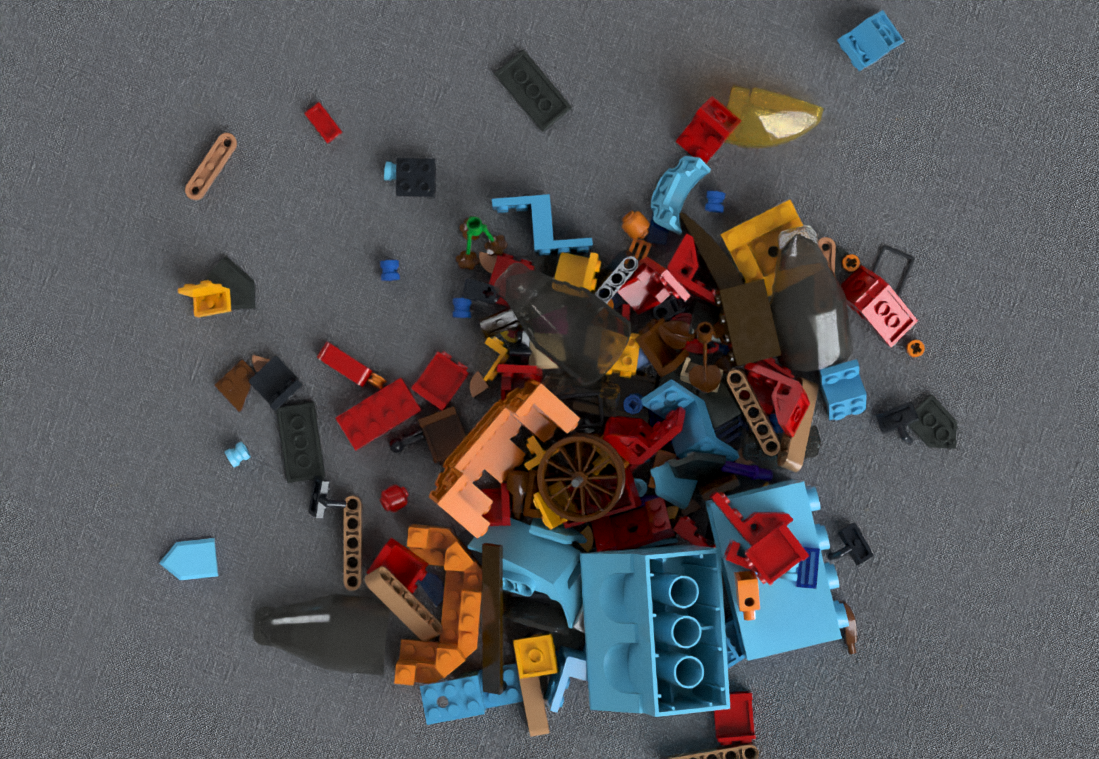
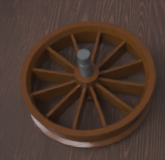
M573 434L559 440L544 454L537 474L539 492L546 505L560 517L575 522L596 520L608 513L621 498L626 481L625 467L619 453L607 441L591 434ZM577 442L578 467L563 445ZM581 442L595 445L586 466H583ZM599 447L610 458L590 470L588 467ZM558 448L573 470L550 459ZM612 460L617 474L593 475V471ZM548 463L572 476L546 477ZM617 478L616 491L614 492L592 481V479ZM572 480L569 485L554 495L551 494L547 481ZM590 485L613 496L605 507ZM570 486H573L575 489L564 508L554 497ZM578 488H580L582 513L568 510ZM585 488L600 510L586 513Z

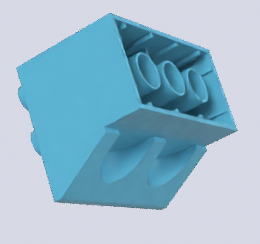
M790 479L727 496L730 500L728 504L730 508L737 509L744 517L741 521L753 512L788 513L793 518V521L787 527L809 554V557L804 561H800L799 566L796 568V573L798 574L797 581L778 578L769 586L767 582L763 585L758 578L760 609L755 610L756 619L749 621L744 620L743 611H739L737 605L734 572L750 570L725 560L723 556L730 539L741 544L737 555L744 558L746 557L744 551L752 545L744 540L712 500L705 501L716 548L720 549L721 570L743 656L749 661L841 639L840 628L849 626L844 604H839L838 600L833 601L830 589L839 587V581L834 564L830 565L829 562H823L821 550L829 549L830 544L825 526L814 524L812 511L820 510L819 497L815 486H805L804 481ZM756 524L751 525L753 530L756 529Z
M683 544L580 553L590 710L645 713L654 717L730 709L720 549Z

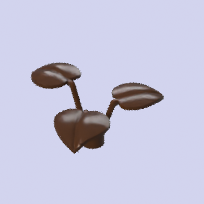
M684 321L663 322L658 327L662 341L670 348H684L686 341H692L697 335L698 341L703 343V366L697 365L690 370L689 381L693 387L703 393L715 390L721 381V372L716 365L707 366V343L712 340L713 335L715 339L719 338L722 344L728 346L723 340V333L725 332L723 325L718 321L712 327L709 322H701L691 335L688 334L690 325Z

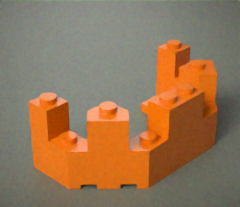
M531 378L525 382L524 388L520 389L517 387L506 396L508 399L505 401L500 399L494 403L443 464L445 468L444 473H439L435 482L437 488L435 491L432 490L430 492L429 498L477 539L488 531L490 523L482 517V514H486L491 509L493 501L479 490L473 482L480 479L483 470L499 483L507 481L508 473L522 464L524 461L523 457L526 454L510 440L511 437L514 438L520 432L519 428L523 425L538 440L545 442L552 438L557 427L568 434L569 431L572 432L577 427V422L580 420L574 412L542 383Z
M412 524L408 528L407 547L414 554L429 563V565L444 566L446 576L441 619L443 632L440 634V641L423 642L422 640L401 639L400 656L396 663L394 684L414 685L415 682L436 683L441 678L449 675L477 649L482 606V566L456 536L454 531L450 527Z

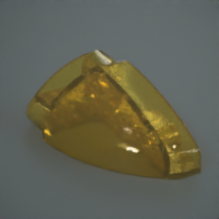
M733 85L726 108L742 121L724 143L736 145L740 148L760 149L791 142L805 135L820 123L824 108L756 87L752 89L749 96L750 88Z

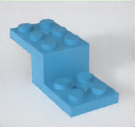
M586 643L583 651L560 646L557 656L559 672L551 674L544 696V701L550 711L557 713L559 707H562L564 691L568 689L570 684L569 676L588 681Z

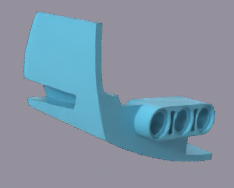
M510 518L511 526H488V531L483 536H480L478 539L474 537L468 545V549L482 553V544L484 543L503 545V590L523 596H531L534 591L547 594L550 599L558 601L562 605L568 627L573 628L576 617L583 605L581 564L578 563L581 553L579 550L568 544L530 534V525Z

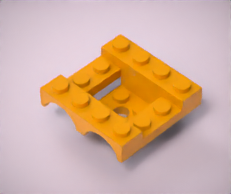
M791 200L721 234L739 271L742 272L746 280L745 283L756 279H764L768 297L825 269ZM770 247H778L779 255L777 257L769 255L768 250Z

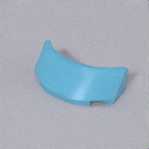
M684 156L681 158L675 168H669L663 174L652 195L651 209L654 214L652 217L654 222L679 235L682 233L679 213H681L683 203L694 185L711 170L700 157Z

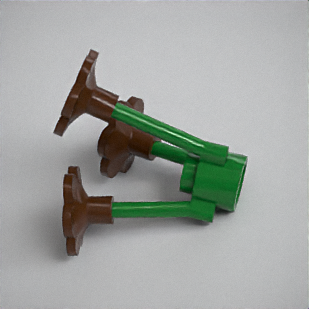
M470 216L460 225L463 238L467 240L466 251H462L460 255L456 256L455 261L458 263L459 268H467L468 270H473L480 263L477 254L471 252L470 249L471 239L477 240L483 232L489 238L488 242L484 245L489 256L501 255L504 249L507 248L508 243L503 235L492 236L487 229V225L482 224L480 218Z

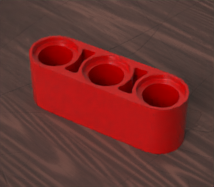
M327 341L317 355L319 360L361 387L365 385L373 372Z

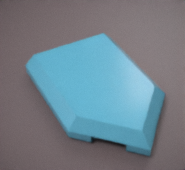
M668 461L659 467L651 469V475L654 477L656 485L654 487L656 495L684 510L688 507L698 481L676 478Z
M533 517L529 530L530 534L563 544H572L573 541H578V543L587 542V539L572 527L565 529L562 523L550 530L544 525L541 518Z
M215 538L176 542L159 564L179 580L219 576Z

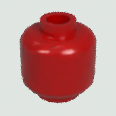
M394 484L381 492L379 500L385 511L395 513L408 504L407 497H409V494L405 487Z

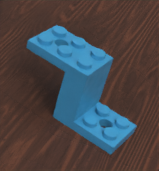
M550 194L492 199L493 210H497V213H508V209H516V212L528 211V208L532 209L535 253H539V256H548L550 252L558 251V254H569L570 250H577V253L589 252V249H592V238L553 241Z
M669 380L641 399L643 406L664 419L671 410H676L680 406L686 411L682 431L671 439L676 456L680 459L687 457V454L693 451L726 456V461L730 462L740 458L737 450L716 437L705 401L674 380Z
M516 663L503 665V680L507 683V688L501 695L483 692V669L460 673L457 679L420 685L427 725L483 715L486 708L523 702ZM440 696H445L448 699V705L445 707L439 706L437 699Z

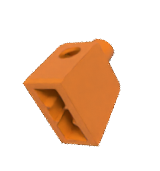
M752 570L734 572L739 611H743L744 620H755V610L760 609L758 578Z

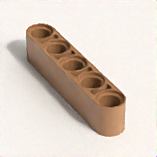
M737 367L732 368L728 372L727 382L765 454L769 456L776 455L780 450V440L744 371ZM733 373H738L741 376V380L734 382L730 376ZM742 390H747L750 393V397L743 399L739 393ZM751 407H756L759 410V414L752 416L748 410ZM764 424L768 427V430L765 433H761L757 427ZM770 441L777 444V447L773 450L766 447V444Z
M802 377L797 378L796 381L801 384L807 393L810 405L794 437L786 435L783 431L777 459L778 466L793 472H798L803 465L818 393L817 383Z
M353 495L345 499L346 507L344 508V585L348 590L358 589L363 581V503L360 497ZM350 499L357 500V509L349 508L348 502ZM351 518H355L358 521V526L355 529L350 528L348 525V521ZM351 537L358 540L356 548H351L348 544V540ZM350 557L357 558L358 565L356 567H351L348 564ZM350 576H355L358 579L357 586H351L348 583Z
M379 567L365 577V583L368 588L420 640L428 642L443 632L441 623L385 567Z
M519 676L530 737L549 734V725L539 676L520 679Z
M740 743L671 755L666 759H690L692 757L706 759L710 754L716 755L717 759H726L725 755L728 751L736 753L734 759H757L759 751L753 743ZM747 748H754V754L751 757H747L744 754Z

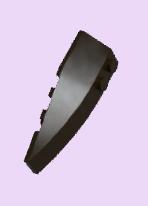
M684 212L679 213L689 235L694 239L700 256L704 259L707 270L712 274L717 289H725L745 283L746 280L742 272L737 273L727 255L714 239Z

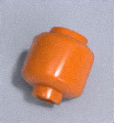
M632 210L622 218V229L631 239H642L649 233L650 222L640 211L634 212Z

